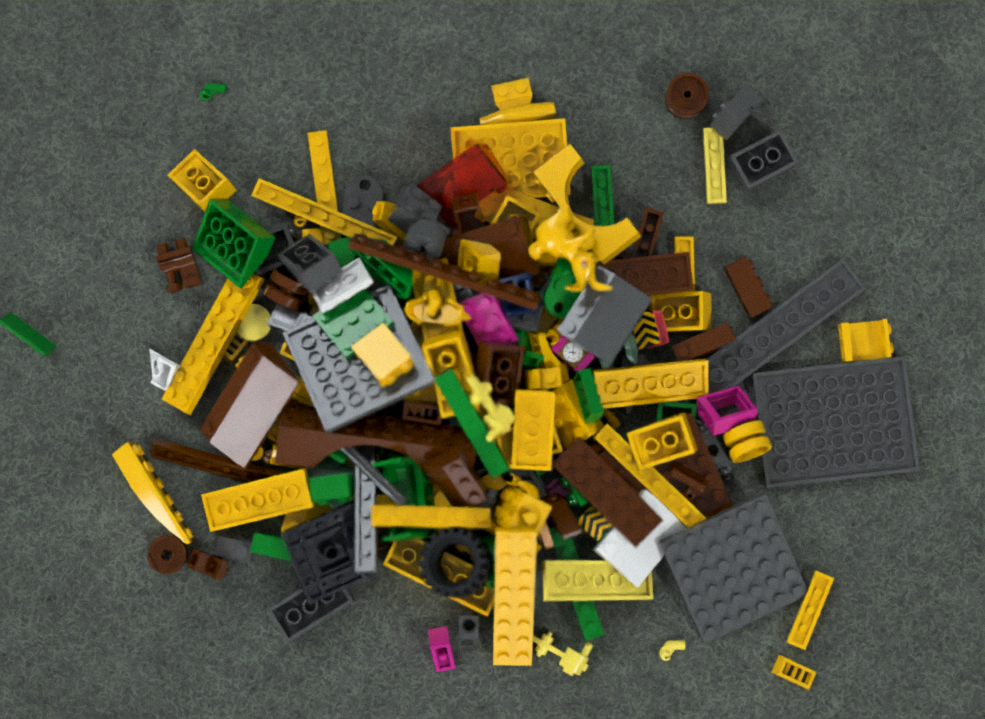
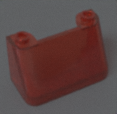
M476 144L421 181L417 187L442 205L439 215L446 224H452L453 226L457 224L453 210L452 198L477 192L480 202L491 193L497 192L500 194L507 190V185L511 181L488 144ZM464 201L461 205L469 204L471 201Z

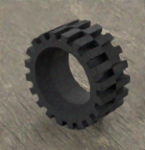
M449 527V529L438 530L439 534L433 533L430 536L432 540H426L423 544L426 546V550H420L419 555L423 556V561H418V566L423 567V571L419 572L421 577H426L424 581L426 586H431L430 590L434 593H440L444 597L465 598L468 595L478 593L476 590L482 589L485 586L483 584L484 580L488 581L490 575H487L488 570L493 569V565H489V560H493L492 554L487 552L490 550L488 544H484V539L481 536H477V533L462 528ZM455 544H462L470 550L473 556V569L466 579L454 583L443 574L441 559L449 547Z

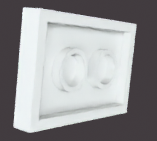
M360 257L342 267L343 272L338 274L335 279L329 280L320 289L312 292L322 313L334 308L337 304L349 299L352 295L366 289L373 283Z

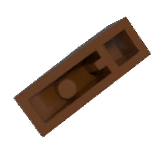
M729 322L691 337L673 346L672 349L678 361L696 360L737 339Z
M550 493L541 499L542 502L552 506L546 520L563 539L582 533L567 502L559 493Z

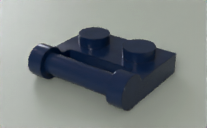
M529 272L499 280L506 284H514L518 288V283H524L525 290L534 291L531 283L532 276ZM502 299L507 318L541 310L540 304H538L535 311Z

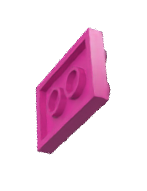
M480 292L458 303L464 307V311L471 317L470 320L464 321L477 345H479V340L514 343L519 339L497 297Z

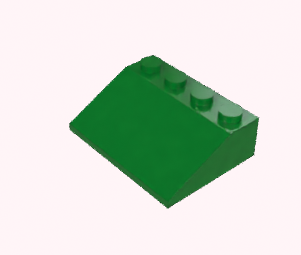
M227 198L210 199L192 249L237 287L243 288L268 256L275 236Z

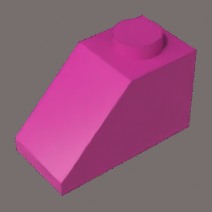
M447 626L429 629L430 648L436 672L455 669Z

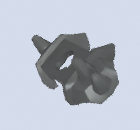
M696 420L707 448L711 444H715L718 447V456L714 457L711 455L720 477L730 480L733 466L729 453L726 455L716 435L713 436L705 423Z

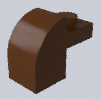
M194 548L187 567L209 575L215 580L222 581L228 572L229 563L221 557Z

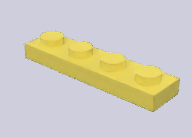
M712 127L703 128L707 204H725L727 199L723 137Z

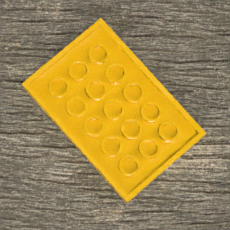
M565 118L450 127L456 197L477 192L480 202L487 181L533 198L547 197V189L545 187L541 189L534 180L537 178L534 171L567 147ZM464 201L461 204L470 203L471 201Z

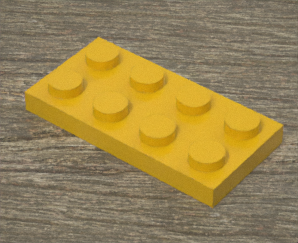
M516 389L512 469L551 471L555 408L554 391Z

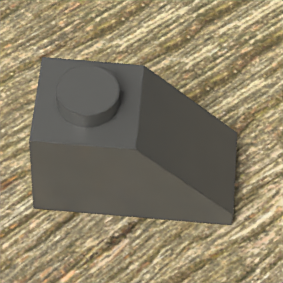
M218 536L215 555L252 562L254 558V553L250 552L252 541Z

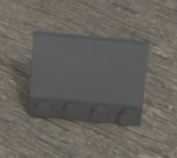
M598 266L595 271L596 281L612 286L613 289L598 291L587 283L584 291L579 295L557 332L562 338L611 365L651 303L652 298L614 273Z

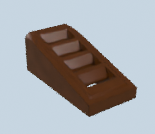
M405 399L402 419L441 425L442 418L438 402ZM410 405L414 406L413 414H409ZM418 407H421L420 415H417ZM425 408H429L428 416L424 415ZM433 409L437 410L436 416H432Z

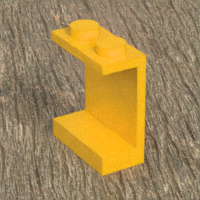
M887 319L838 324L842 363L891 357L894 348L893 343L889 339L891 325L887 322Z
M384 323L351 346L357 357L362 359L378 379L382 388L392 384L396 377L408 372L412 365H414L410 354Z

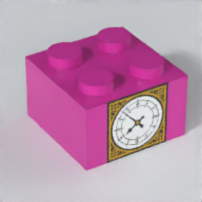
M562 337L551 348L555 357L560 361L566 362L568 368L575 374L579 370L585 369L595 358V356Z

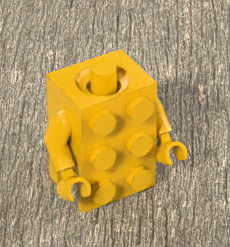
M510 473L509 475L513 476V481H506L508 486L503 489L499 504L492 510L490 529L484 530L493 534L496 532V528H536L538 536L552 506L539 500L540 496L537 487L524 480L521 481L519 476Z

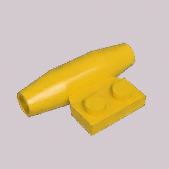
M529 78L492 85L495 105L499 108V111L481 117L479 120L481 125L548 120L557 117L554 102L531 103L533 95Z

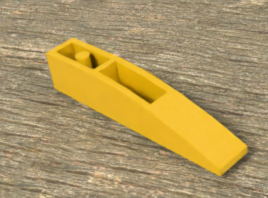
M133 442L125 443L112 455L131 488L157 520L183 542L191 544L193 542L191 538L194 537L189 527H184L182 523L184 520L183 516L178 510L175 511L172 506L174 504L173 499L163 491L164 484L159 477L156 478L153 474L155 469L150 461L145 460L143 456L145 452L142 446Z

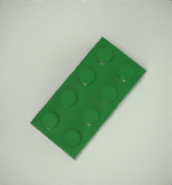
M590 368L582 369L573 378V383L585 424L595 423L604 413V408L601 406V398L597 392L593 372H591Z

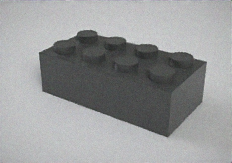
M301 588L269 608L267 612L285 641L289 643L354 602L355 598L350 590L346 588L309 605Z

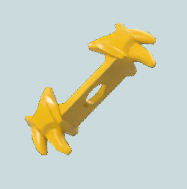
M423 292L421 297L409 300L403 309L407 317L415 321L417 325H420L421 322L443 324L446 328H452L464 320L471 319L470 315L464 311V307L456 302L455 296L447 298V302L450 305H439L438 309L442 311V316L439 319H433L432 316L425 314L429 303L425 302V292Z

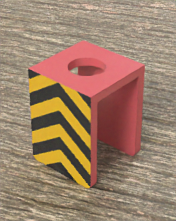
M651 310L643 313L633 329L638 349H652L670 343L662 311Z

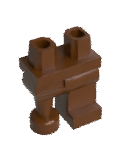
M185 238L175 240L177 250L171 252L168 243L157 245L158 255L156 258L159 268L165 273L169 285L166 286L168 293L183 290L181 283L176 281L175 272L178 271L181 273L184 288L188 289L203 284L193 250L189 247Z

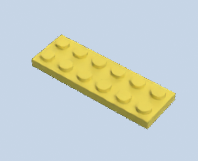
M542 561L544 601L653 600L652 571L637 588L606 561Z

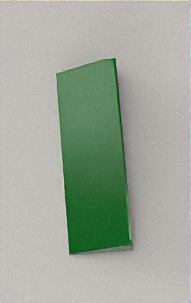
M9 313L0 319V324L41 355L49 357L55 349L56 345L13 313Z

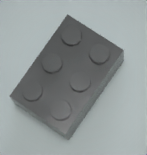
M781 129L730 155L727 159L745 193L796 167L799 163Z
M311 234L306 235L278 254L287 273L310 293L320 289L323 284L335 279L338 274L343 272L334 253Z

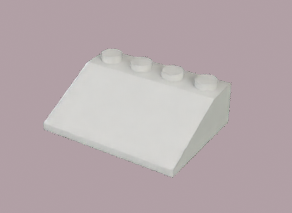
M646 489L641 490L638 495L663 519V522L636 549L614 527L593 549L637 588L664 556L659 541L686 529Z

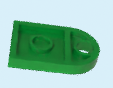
M559 257L550 276L551 283L543 292L542 300L545 310L550 315L565 318L582 291L575 292L565 289V286L576 284L577 279L571 262ZM560 302L562 305V309L560 312L556 313L554 310L555 303Z

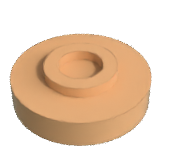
M545 521L538 534L540 543L543 542L545 549L548 550L553 548L554 545Z

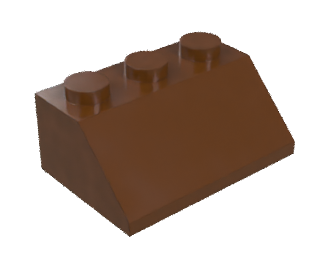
M479 340L475 377L481 384L482 382H489L491 384L492 391L489 393V396L494 404H515L516 389L519 390L525 347L501 341Z
M458 445L423 463V466L451 506L474 508L488 501L485 485Z

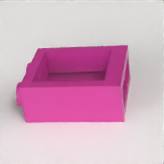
M739 385L697 397L696 412L713 436L728 432L739 425L756 421L757 407L755 404H752L747 394L742 391ZM735 404L741 412L720 417L715 410Z

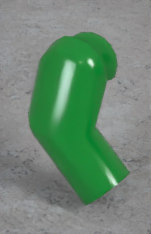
M207 83L200 90V98L206 101L215 93H226V84Z

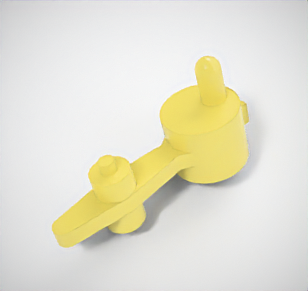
M470 375L467 380L474 391L470 396L471 402L473 404L482 403L487 409L488 414L483 418V422L490 431L486 435V440L491 442L497 435L507 433L511 429L510 425L515 420V417L508 407L502 404L494 405L489 396V393L492 391L489 382H482L481 384L474 375Z
M543 633L541 639L533 635V642L537 643L535 651H537L536 656H545L549 650L561 657L559 665L564 667L562 671L571 676L575 673L580 676L582 671L586 672L589 666L587 664L589 660L587 656L593 647L591 642L585 644L581 653L570 647H567L566 651L563 652L551 645L554 640L551 637L553 633Z

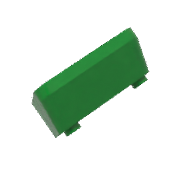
M400 457L373 463V467L384 469L383 476L406 498L407 501L403 506L435 507L432 484H430L426 473L414 460ZM391 527V536L382 537L383 542H399L431 538L430 536L433 533H438V528Z

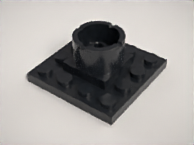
M353 501L280 532L309 605L381 573L378 563L376 573L357 574L355 572L356 505Z

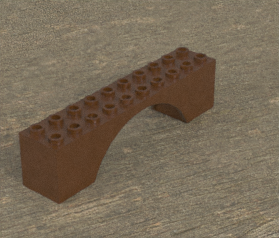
M288 403L281 413L275 463L315 468L324 457L342 448L356 445H377L396 450L408 456L423 469L430 484L437 485L423 466L424 462L458 445L473 467L476 450L461 426L450 424L436 425L371 413L327 434L315 406Z

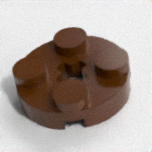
M161 536L150 545L148 562L157 572L162 574L176 573L182 569L187 561L186 546L175 536ZM166 549L168 552H172L170 560L168 558H163V555L165 554L164 550Z

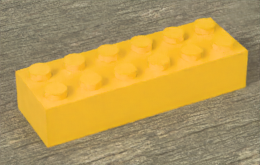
M417 539L393 542L383 565L426 586L424 583L426 577H421L419 572L423 571V567L418 566V561H423V556L419 554L420 550H426V546L423 545L425 541ZM447 551L444 552L441 559L443 574L454 583L466 579L473 569V564ZM484 580L483 584L485 586L482 589H477L478 593L468 595L465 598H449L488 617L494 605L495 588L490 589Z

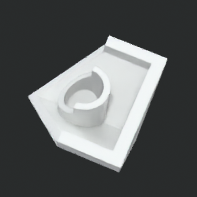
M150 349L153 378L151 384L166 391L180 365Z

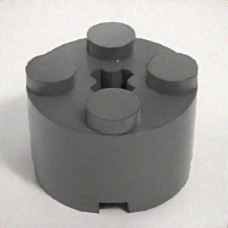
M418 220L417 223L410 224L403 242V248L413 253H421L431 259H439L446 241V233L444 230L442 232L439 229V225L433 221Z

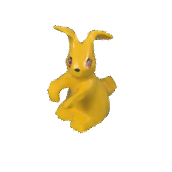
M568 208L539 225L536 231L537 241L532 243L528 250L530 257L536 260L541 258L543 253L569 260L572 264L577 283L565 286V289L575 292L584 291L586 282L598 291L613 289L612 286L598 283L595 279L596 256L592 252H587L594 245V226H591L585 234L574 237L571 231L575 229V220L572 217L571 210Z

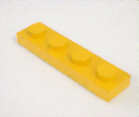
M815 570L806 596L802 601L786 640L787 643L803 650L806 649L834 578Z

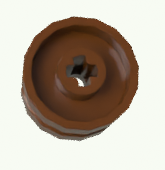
M683 73L676 76L670 82L665 93L667 110L679 119L689 120L697 117L703 111L709 99V89L706 82L700 76L693 73Z
M275 267L270 275L273 282L266 284L263 294L280 305L294 310H302L305 303L302 295H308L309 291L287 273L285 269Z

